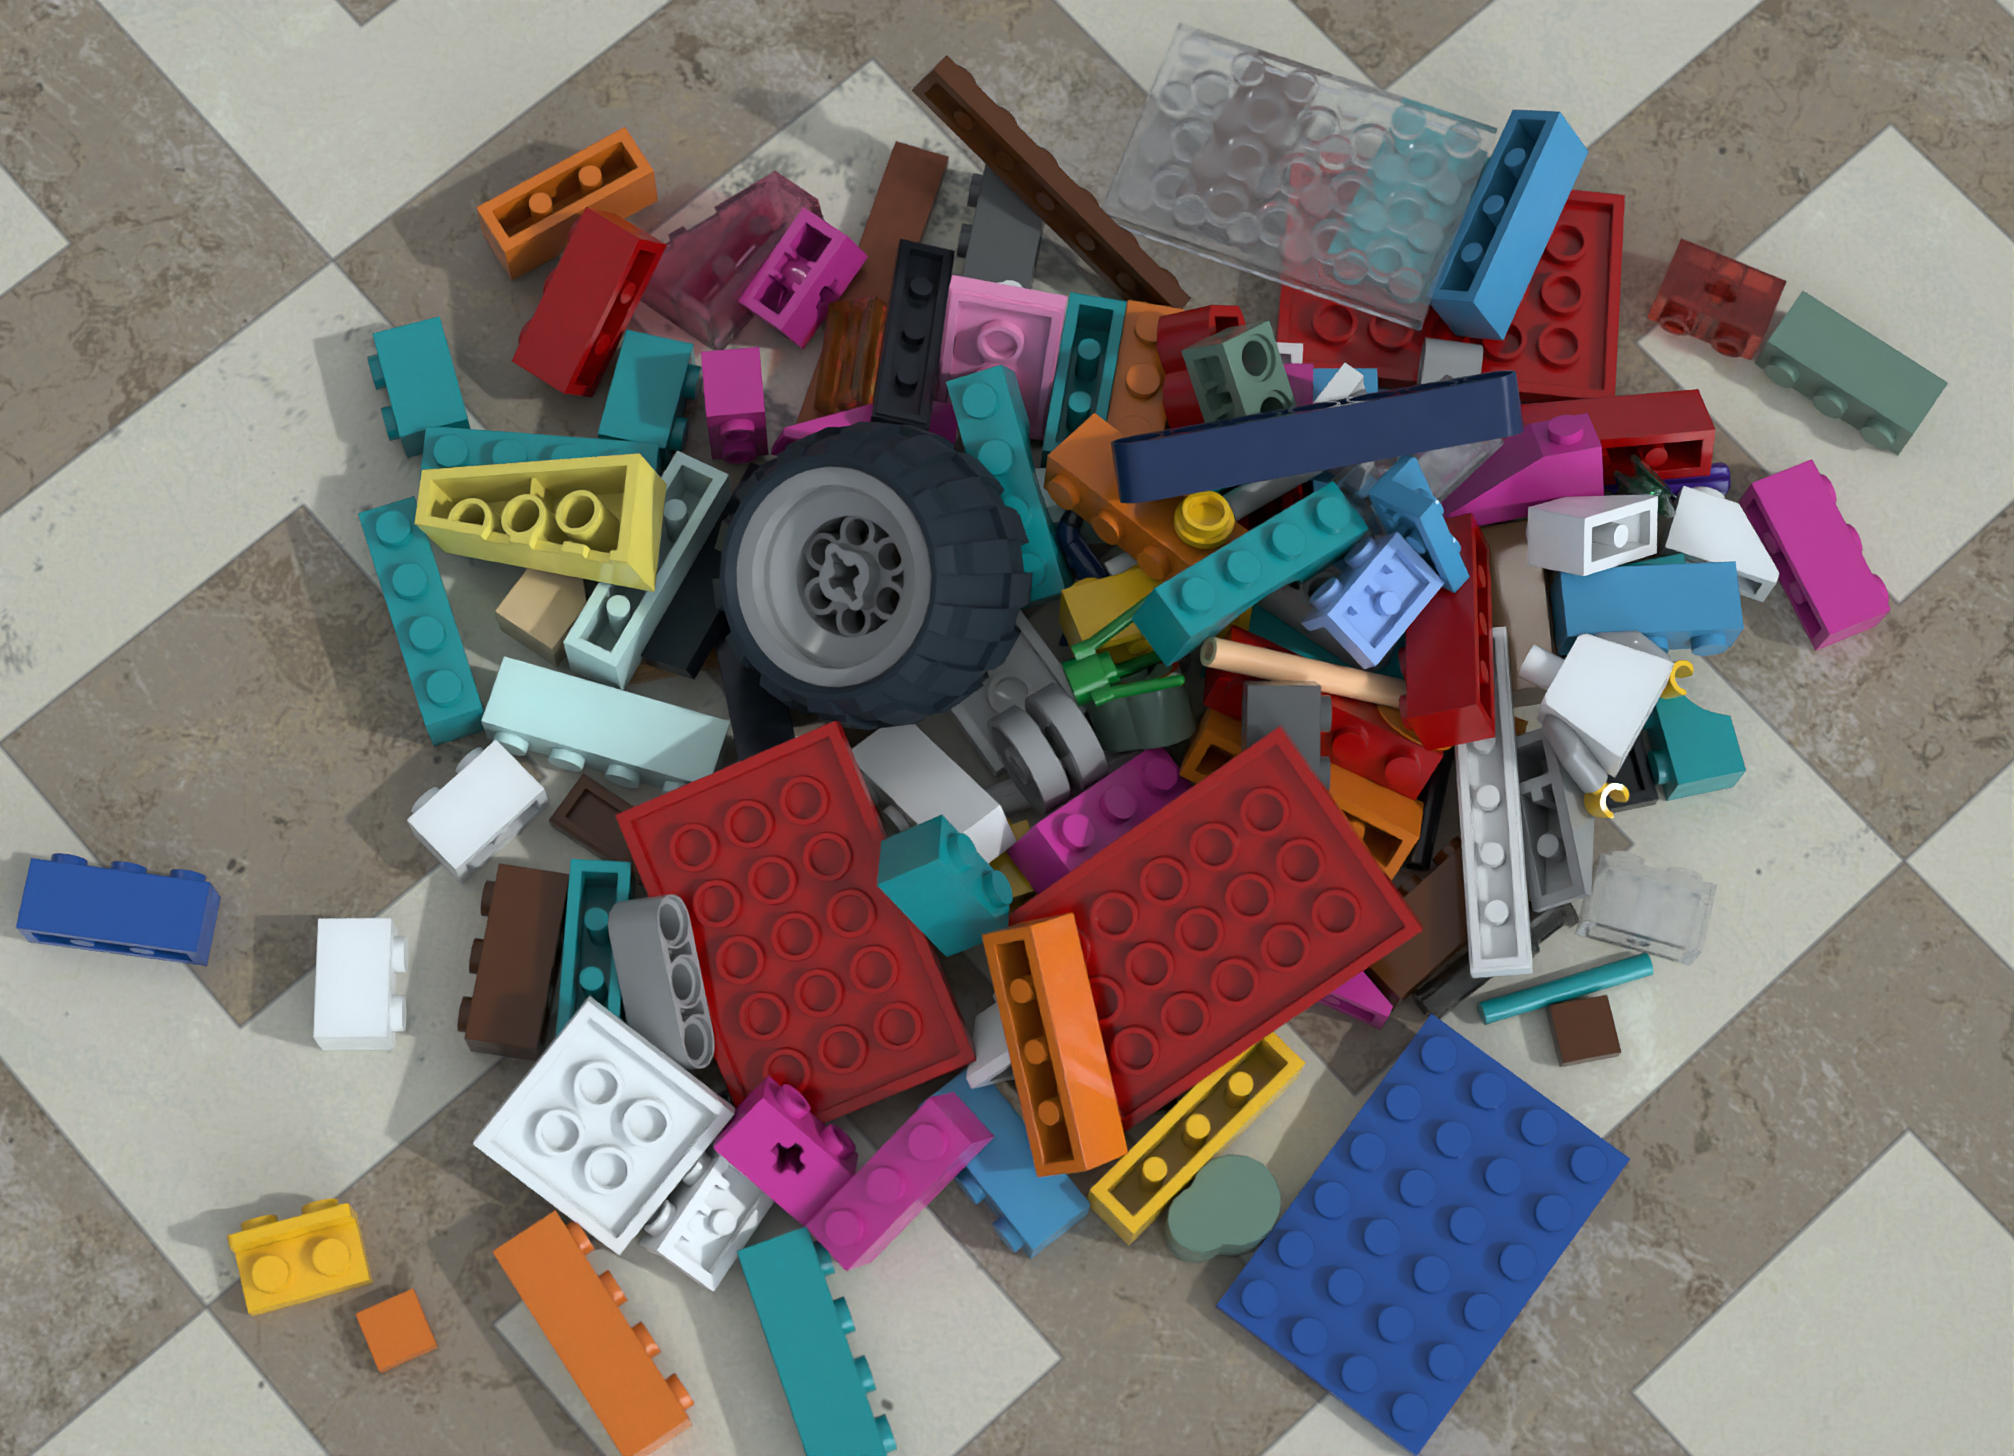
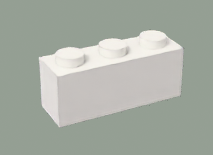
M915 724L879 728L851 749L874 805L878 804L883 809L882 815L895 834L942 814L959 833L966 834L972 840L977 852L987 863H990L1017 842L1000 804Z

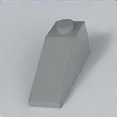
M1542 727L1516 736L1526 879L1533 911L1538 913L1591 896L1594 817L1585 808V792L1579 788L1562 766L1543 735Z

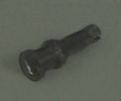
M1531 899L1528 901L1532 958L1540 953L1539 945L1563 926L1572 928L1579 922L1578 914L1571 902L1538 913L1533 911ZM1468 950L1421 988L1413 991L1411 996L1424 1015L1429 1012L1428 1018L1432 1013L1441 1020L1451 1009L1493 977L1472 978Z

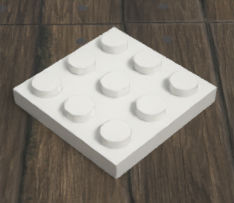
M589 996L477 1134L473 1145L574 1222L579 1223L582 1228L616 1254L620 1255L733 1117L735 1108Z

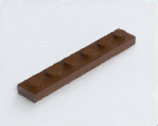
M946 55L911 90L1124 301L1131 300L1183 309L1189 302L1191 297L1179 286L1175 276L1165 268L1160 267L1139 246L1137 239L1132 233L1119 227L1099 207L1096 198L1088 190L1079 187L1058 166L1055 157L1048 150L1039 147L1017 125L1014 116L1005 108L998 106L976 84L974 77L968 70L957 65Z

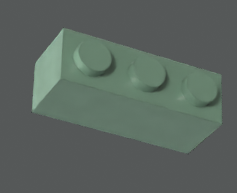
M1802 291L1755 362L1757 366L1764 369L1765 374L1774 383L1786 388L1792 387L1811 399L1814 406L1824 415L1842 419L1859 430L1862 437L1868 443L1880 449H1889L1896 455H1899L1948 384L1942 378L1805 291Z

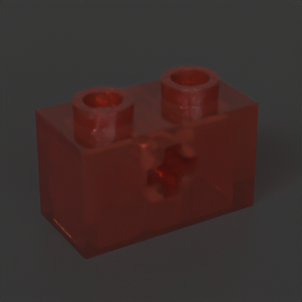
M1681 238L1646 318L1658 322L1662 329L1678 336L1690 335L1707 342L1722 355L1744 357L1751 360L1766 334L1787 281ZM1710 301H1714L1717 304H1719L1718 308L1712 306L1710 304Z

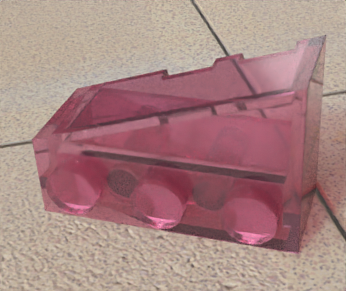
M776 171L770 173L715 206L716 213L689 230L682 226L668 234L670 241L665 243L667 246L640 301L711 350H724L754 317L750 311L738 302L739 298L803 207L824 220L819 200Z

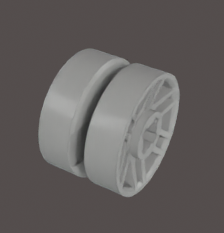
M1050 683L1025 699L1026 712L1020 707L1013 705L987 721L990 739L1005 770L1027 802L1041 814H1045L1068 800L1071 796L1070 786L1078 791H1083L1105 778L1109 773L1104 752L1091 726L1072 698L1056 683Z

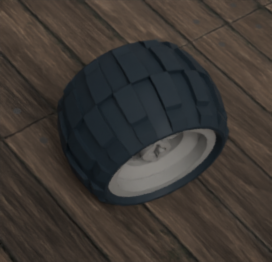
M859 421L849 426L826 427L785 446L786 450L778 453L777 458L761 464L736 493L741 503L735 514L727 516L726 520H722L715 549L721 551L720 578L712 579L716 609L725 611L731 630L726 640L740 664L743 663L747 669L759 672L761 674L760 686L791 709L806 715L818 713V719L824 722L839 721L842 727L862 730L918 724L931 715L948 712L983 687L982 682L989 678L987 670H994L1002 665L1011 652L1021 633V630L1015 625L1019 609L1028 605L1031 600L1033 572H1024L1021 546L1029 543L1020 514L1017 513V510L1005 506L1001 499L1005 489L1000 485V482L979 460L968 453L955 451V444L944 437L912 425ZM869 533V537L867 541L864 543L863 541ZM896 546L902 559L898 567L895 566L892 559V552ZM894 589L900 596L896 610L890 604V596Z

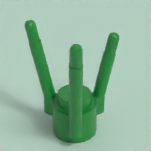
M1149 594L1090 638L1071 645L1074 657L1061 662V666L1079 707L1092 701L1098 707L1115 699L1162 691L1163 689L1182 686L1185 683L1184 676L1177 674L1118 685L1121 683V676L1162 662V660L1155 651H1151L1114 665L1108 650L1098 654L1095 651L1133 623L1131 618Z

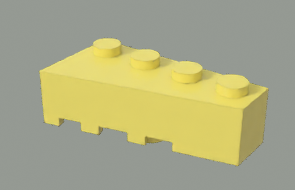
M640 453L427 469L421 472L414 524L445 553L655 592L667 484Z

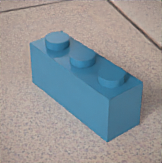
M1736 561L1620 566L1586 576L1559 571L1550 587L1557 655H1568L1580 634L1594 636L1598 632L1636 630L1644 634L1666 653L1669 650L1691 649L1694 655L1710 656L1725 652L1727 647L1733 645L1744 629Z
M966 1068L930 1097L954 1092L995 1137L954 1179L973 1204L977 1205L984 1200L998 1219L992 1223V1226L1004 1244L1013 1253L1022 1248L1028 1257L1032 1259L1088 1215L1091 1204L1067 1174L1037 1177L1025 1122L994 1084L971 1089L966 1079L968 1069ZM925 1100L923 1103H921V1104L918 1106V1109H919L927 1100Z

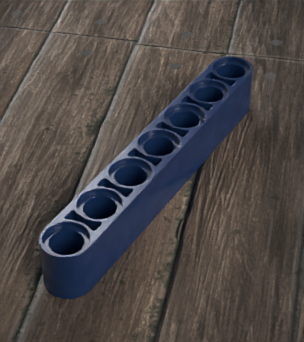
M1507 370L1475 374L1133 435L1112 441L1111 448L1120 503L1131 504L1505 438L1524 432L1516 371Z

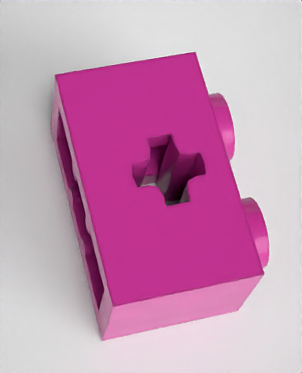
M803 207L738 302L761 322L801 349H804L868 256L847 235Z
M759 347L702 351L705 409L712 460L723 459V461L730 464H744L754 461L757 456L769 455Z
M769 1076L735 1109L733 1117L716 1136L713 1147L714 1150L804 1227L856 1174L859 1156L855 1151L856 1146L841 1128L834 1124H829L828 1126L823 1124L810 1112V1105L800 1092L787 1084L781 1087ZM794 1143L800 1145L801 1150L798 1147L793 1146ZM780 1144L789 1149L787 1151L781 1149Z

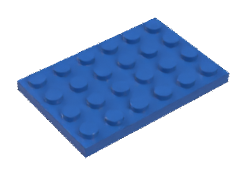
M1431 1013L1218 1302L1216 1308L1409 1454L1417 1456L1614 1183L1630 1158Z

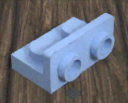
M1398 532L1375 540L1368 536L1358 542L1345 556L1344 561L1348 566L1338 578L1333 577L1326 581L1311 596L1309 602L1314 607L1301 621L1308 631L1325 627L1363 669L1374 667L1380 662L1445 583Z

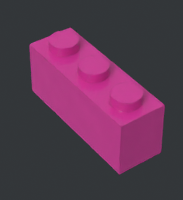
M1813 459L1751 483L1738 503L1779 571L1778 580L1815 651L1877 626L1891 610L1888 605L1889 596L1886 586L1878 575L1872 574L1862 555L1863 549L1859 534L1852 525L1845 523L1836 505L1835 489L1829 478L1819 473Z
M1164 747L1146 749L1035 824L1006 853L1038 894L1191 788L1192 784L1188 779L1179 775V767Z
M954 1092L930 1097L808 1222L806 1228L846 1272L869 1264L995 1136Z

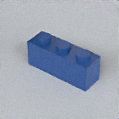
M64 853L52 854L50 861L31 858L16 929L30 943L207 966L221 897L211 882H206L205 875L184 869L171 870L169 877L146 874L147 868L124 861L111 862L110 869L87 866L88 861L86 859Z

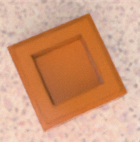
M413 1288L355 1314L380 1373L439 1348L417 1293Z

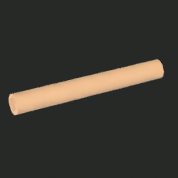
M1212 636L1208 637L1201 647L1200 659L1201 663L1206 667L1270 681H1315L1321 685V692L1398 709L1400 696L1406 694V680Z

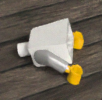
M1636 630L1598 632L1594 636L1580 634L1566 659L1534 644L1518 674L1519 677L1547 691L1541 702L1537 720L1542 725L1543 735L1562 766L1579 788L1585 792L1584 805L1588 813L1593 817L1614 818L1613 812L1608 810L1606 806L1607 794L1615 802L1626 803L1628 801V789L1622 784L1607 783V774L1616 777L1659 697L1670 699L1686 695L1687 691L1678 686L1675 677H1689L1694 672L1690 661L1678 660L1671 662V657L1668 653Z

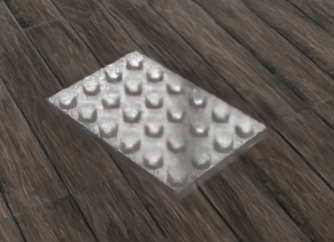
M1178 23L1103 200L1101 209L1119 227L1131 233L1421 331L1430 309L1436 286L1467 207L1482 175L1498 128Z

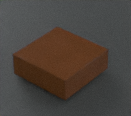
M1607 995L1549 1005L1546 1009L1560 1067L1618 1057L1621 1053Z

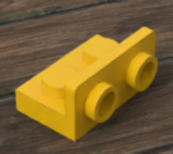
M336 1198L314 1201L301 1207L302 1215L278 1221L277 1215L255 1217L240 1224L242 1231L227 1235L229 1249L235 1253L247 1310L251 1316L373 1283L357 1213L349 1203L339 1205Z

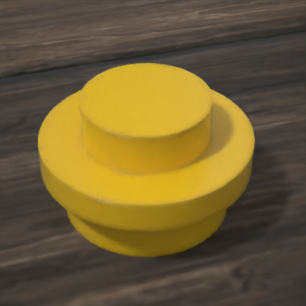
M1204 491L1190 494L1179 503L1175 510L1173 523L1177 535L1185 543L1200 549H1211L1224 544L1230 538L1234 527V514L1223 496L1213 491Z

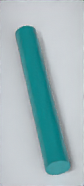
M1647 952L1478 1002L1479 1016L1482 1023L1488 1025L1549 1005L1651 976L1654 973L1653 964Z

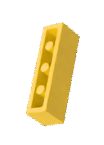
M1272 1032L1194 1086L1128 1151V1154L1124 1155L1089 1190L1087 1200L1091 1204L1090 1207L1129 1246L1172 1204L1173 1200L1193 1183L1200 1169L1212 1159L1218 1158L1298 1079L1306 1063L1282 1039Z

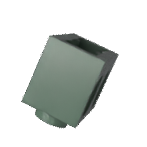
M1269 320L1226 328L1181 350L1205 423L1297 406Z

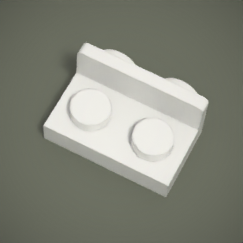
M710 1144L681 1179V1182L668 1201L665 1199L645 1223L643 1229L646 1233L639 1245L648 1252L661 1256L699 1285L714 1292L737 1258V1251L744 1248L774 1203V1200L714 1150L713 1144Z

